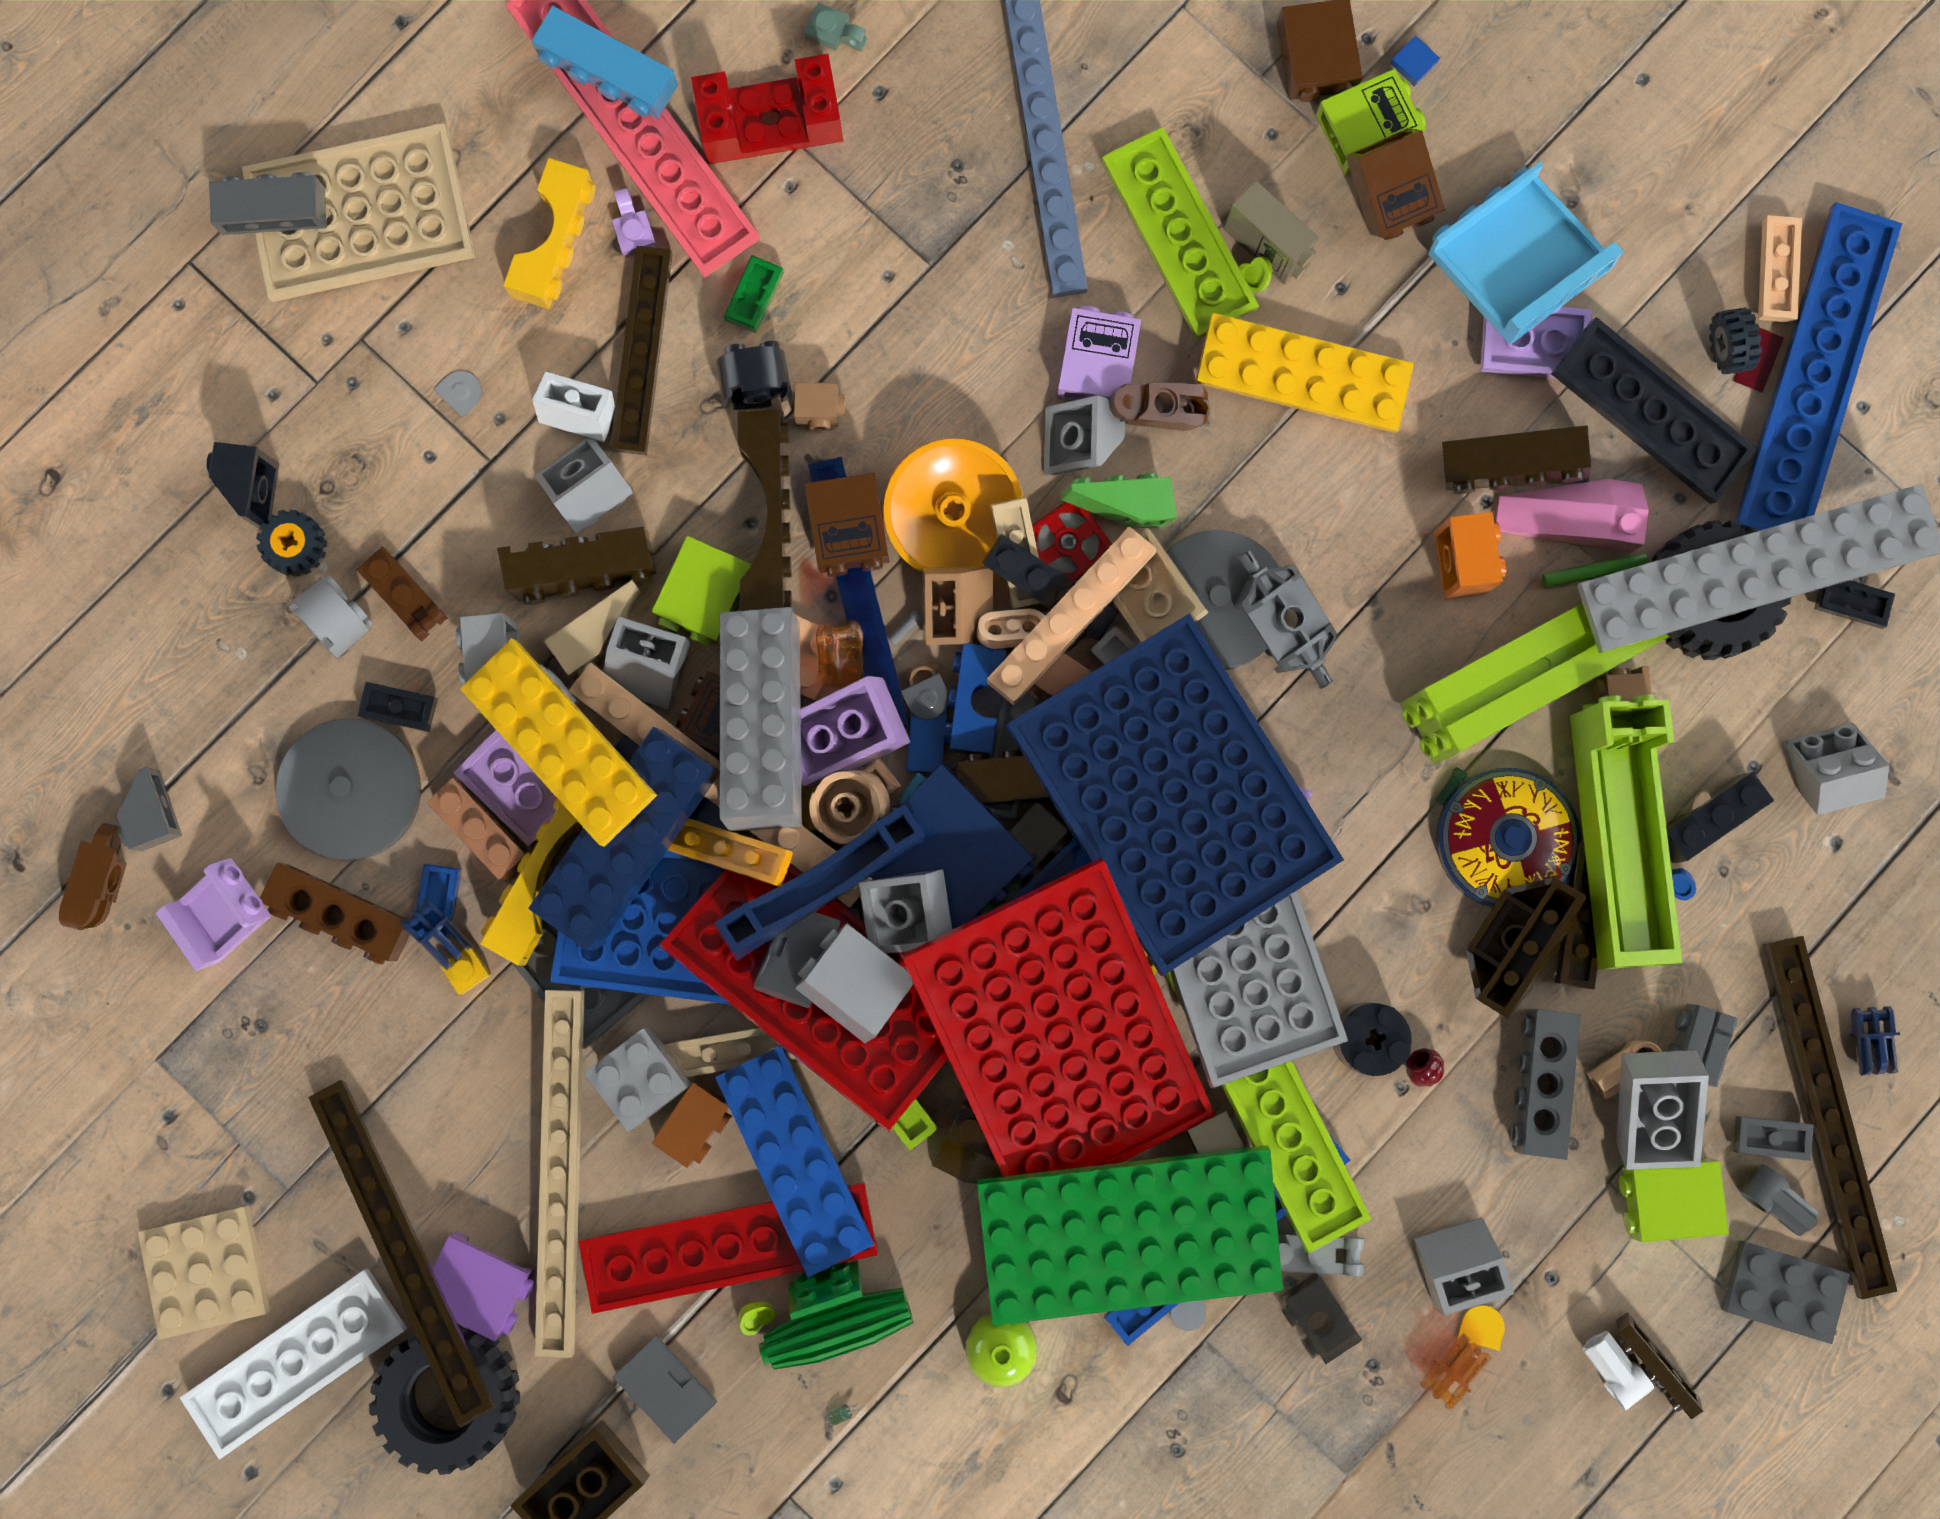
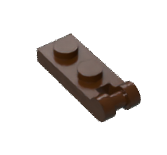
M383 546L356 569L421 642L430 635L428 631L437 623L441 625L448 619L446 614ZM424 607L428 613L418 621L414 615Z

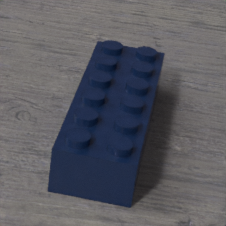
M654 726L629 761V764L657 796L605 847L600 846L583 828L528 908L586 951L600 949L720 774V769L664 730Z

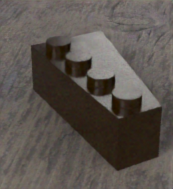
M1588 425L1442 442L1446 490H1453L1454 494L1471 493L1477 488L1503 490L1511 486L1589 482L1591 456Z
M643 526L597 533L595 541H589L588 537L574 536L564 538L560 542L561 546L543 544V541L528 543V548L520 552L511 553L510 546L499 547L497 551L504 588L519 602L524 601V605H535L545 602V597L558 594L559 598H569L579 595V590L593 587L594 591H603L613 588L615 582L625 580L630 582L632 580L637 584L648 581L649 575L657 574L649 533Z

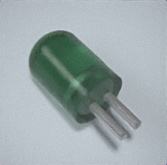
M845 1404L829 1412V1422L832 1425H838L852 1417L851 1413L858 1410V1408L853 1411L850 1410L856 1404L850 1407Z

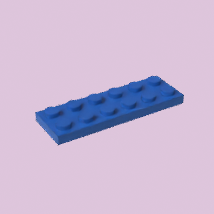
M779 1046L715 1077L807 1277L873 1246L875 1243L784 1048Z

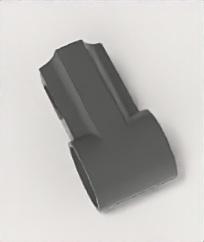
M1761 1164L1740 1191V1194L1752 1205L1765 1213H1770L1791 1232L1801 1237L1816 1224L1819 1212L1791 1190L1789 1182L1783 1176L1767 1165Z

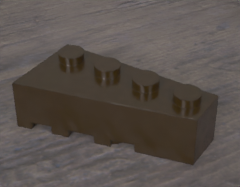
M1020 750L1002 752V758L988 759L987 753L967 755V761L958 762L959 780L985 806L1014 804L1016 800H1022L1024 803L1050 800V797Z

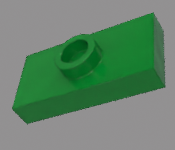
M751 255L723 316L725 321L757 333L784 274V269Z

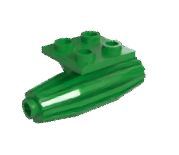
M858 1260L850 1263L834 1264L826 1271L807 1277L805 1273L789 1283V1314L791 1320L763 1335L764 1342L759 1343V1351L764 1365L771 1363L774 1370L816 1364L874 1345L913 1324V1316L903 1288L862 1294Z

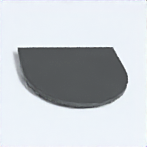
M940 673L901 691L910 711L922 719H933L940 716L947 708L949 702V694Z

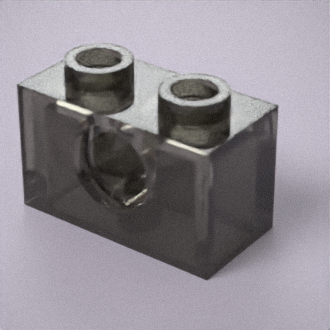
M1317 1273L1312 1274L1280 1295L1285 1303V1306L1280 1310L1292 1328L1299 1325L1306 1337L1300 1341L1312 1359L1319 1356L1327 1364L1362 1341L1323 1278ZM1317 1311L1325 1312L1326 1321L1324 1325L1317 1329L1311 1328L1309 1325L1311 1315Z

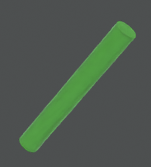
M1646 553L1549 572L1542 574V583L1546 588L1609 575L1647 564L1649 560Z

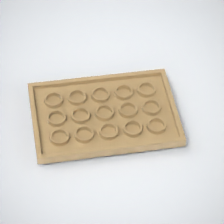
M445 123L242 167L244 180L256 179L257 176L263 174L274 175L279 178L291 177L293 173L305 172L315 175L325 187L327 228L255 233L267 297L271 302L476 258L449 129Z

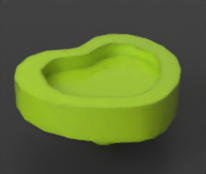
M1258 257L1251 263L1247 262L1239 266L1251 291L1261 292L1268 287L1273 270L1272 264L1267 257Z
M753 1302L743 1306L737 1319L741 1332L747 1336L756 1335L763 1326L774 1320L776 1316L775 1310L767 1302Z

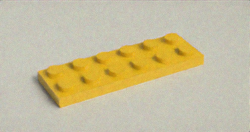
M1212 313L1195 383L1396 433L1399 431L1414 363Z
M511 638L460 688L600 846L605 847L657 796L517 640Z

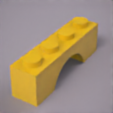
M548 158L537 190L544 203L553 210V229L548 239L537 249L526 253L514 254L503 285L511 298L546 309H550L552 301L557 300L561 293L562 280L560 278L563 269L568 268L573 258V248L571 247L575 236H580L583 230L585 219L582 215L586 204L590 205L592 203L596 190L588 170Z

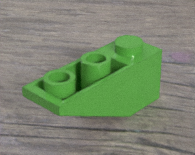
M1157 473L1142 474L1137 476V479L1125 480L1124 475H1115L1105 478L1104 482H1092V478L1089 477L1072 480L1071 484L1060 493L1061 500L1126 527L1130 526L1132 529L1162 527L1177 518L1171 477L1158 478Z

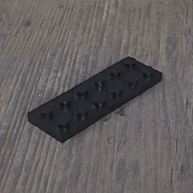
M1597 317L1588 323L1551 373L1558 381L1709 504L1719 501L1757 449Z

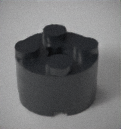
M766 341L759 344V346L745 348L744 344L728 345L724 348L725 355L716 360L715 364L722 405L726 408L729 403H732L733 410L738 411L763 409L772 406V399L780 397L782 403L792 395L785 352L780 349L778 341Z
M1358 1003L1350 1006L1340 1015L1348 1041L1333 1046V1049L1338 1059L1351 1070L1370 1076H1383L1396 1071L1410 1057L1412 1045L1410 1027L1405 1018L1394 1007L1381 1003ZM1369 1030L1371 1033L1378 1035V1040L1374 1041L1375 1046L1365 1043V1039L1370 1037Z

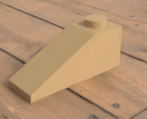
M632 580L544 640L564 671L573 680L579 678L590 662L597 666V664L604 660L617 617L626 619L641 593Z

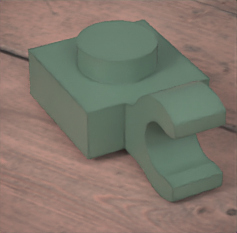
M819 2L804 31L806 39L835 51L840 42L855 50L862 51L868 40L864 36L866 29L855 24L849 25L850 17L848 14Z

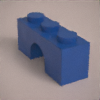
M965 643L963 644L962 652H955L953 673H959L958 687L951 686L948 707L955 708L953 722L946 721L944 742L950 743V752L963 754L987 753L988 757L992 756L997 718L983 717L977 714L972 708L971 698L978 689L991 687L987 683V678L1004 661L1006 648L991 649L983 645Z

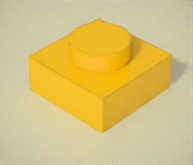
M473 946L469 950L466 948L462 950L461 954L463 956L458 961L454 957L450 958L448 961L452 966L447 971L440 965V968L458 995L465 994L492 976Z

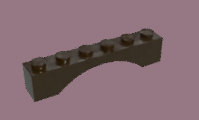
M780 410L737 411L738 447L742 458L753 469L762 484L767 505L766 531L761 548L753 564L740 580V611L791 607L793 610L792 591L786 590V578L792 577L791 556H785V544H791L790 522L784 521V510H790L791 508L790 489H784V477L790 476L789 455H783V443H789L788 422H782Z

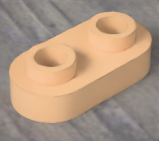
M1035 609L988 612L979 619L977 638L982 645L991 649L1017 647L1030 633L1024 630L1032 631L1045 616Z

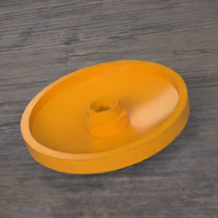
M943 438L928 442L914 449L894 469L884 492L883 520L888 537L898 554L921 573L922 568L984 567L982 562L997 540L990 504L1023 497L1014 471L995 451L969 439Z

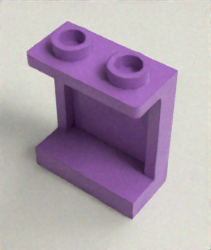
M455 1232L448 1236L432 1270L457 1324L495 1342L504 1333L509 1335L519 1316L514 1313L519 1300L525 1301L534 1286L535 1281L530 1279L534 1269L528 1266L521 1268L468 1242L470 1237Z

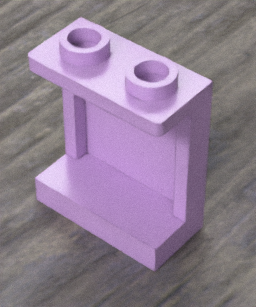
M232 858L208 865L204 869L206 876L180 900L166 904L156 912V915L195 971L220 963L271 917L262 900L254 892Z

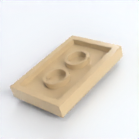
M1146 528L1139 535L1156 548V553L1113 599V602L1141 642L1189 613L1195 622L1209 613L1149 528Z

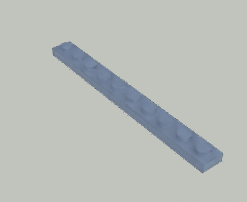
M1004 0L1052 295L1055 298L1087 293L1088 287L1040 0Z

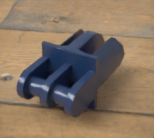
M426 897L423 900L425 903L418 910L414 908L411 911L413 915L406 921L402 919L399 923L447 971L452 966L451 963L428 940L434 937L457 961L463 955L439 930L444 926L467 950L473 944ZM432 911L439 917L433 925L425 919ZM420 922L428 929L421 936L413 930Z
M1884 1006L1882 1010L1868 1007L1867 1011L1853 1008L1851 1010L1853 1034H1849V1036L1856 1038L1859 1074L1865 1076L1871 1073L1875 1075L1885 1074L1886 1072L1889 1074L1898 1073L1894 1035H1900V1032H1896L1892 1007ZM1879 1021H1883L1884 1031L1880 1032ZM1864 1022H1867L1868 1025L1867 1033L1864 1031Z

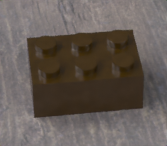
M602 1419L520 1493L510 1506L521 1519H607L645 1484L650 1474Z

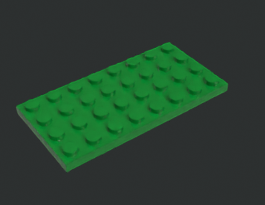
M1268 1145L977 1180L993 1326L1283 1291L1271 1150Z

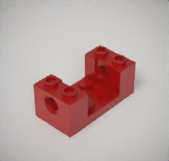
M829 53L794 59L797 77L730 88L725 71L691 77L702 144L709 165L844 142ZM767 111H774L780 117L775 124L766 125L761 122V116Z

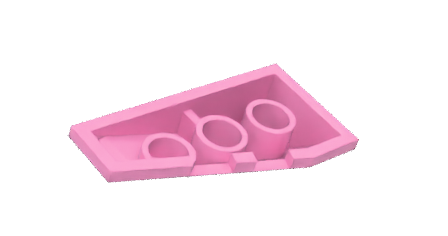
M1601 479L1499 496L1495 521L1499 523L1502 533L1632 553L1645 544L1649 509L1642 484L1614 479Z

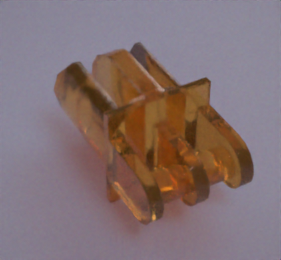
M1465 1333L1461 1334L1439 1363L1436 1360L1433 1361L1435 1363L1420 1383L1422 1388L1426 1389L1428 1387L1433 1391L1432 1396L1435 1399L1441 1398L1448 1410L1453 1409L1467 1391L1471 1392L1468 1387L1492 1359L1487 1352L1481 1353V1347L1475 1342L1469 1344L1470 1338ZM1443 1370L1445 1373H1447V1375L1441 1381V1383H1439L1436 1380V1377ZM1456 1381L1459 1386L1453 1393L1449 1392V1387Z

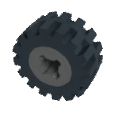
M1747 307L1717 312L1711 319L1713 324H1710L1709 328L1711 331L1709 341L1712 343L1710 349L1714 354V363H1717V369L1722 374L1753 370L1758 366L1757 363L1760 362L1759 354L1762 352V347L1760 346L1761 335L1758 333L1760 328L1755 323V315L1751 314L1752 311L1747 309Z

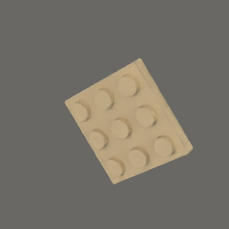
M249 1205L138 1232L158 1340L249 1319L271 1312Z

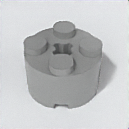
M329 575L324 579L320 577L287 605L336 659L370 631L368 628L372 625L367 618L368 616L354 601H351L348 605L346 604L348 597Z

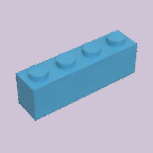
M554 6L551 7L532 39L538 54L537 57L542 63L553 69L558 66L568 71V75L580 84L586 85L588 82L598 87V91L610 100L616 101L618 98L628 103V107L633 112L643 117H646L648 114L659 119L678 86L674 70Z

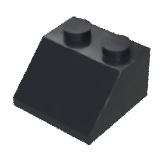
M214 442L213 451L208 454L206 461L209 478L238 516L263 531L260 528L262 522L267 524L269 522L267 517L272 514L279 463L255 446Z

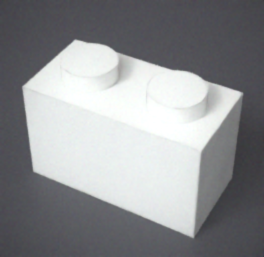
M545 372L532 399L539 423L602 442L605 441L614 421L615 404L612 391L549 372Z

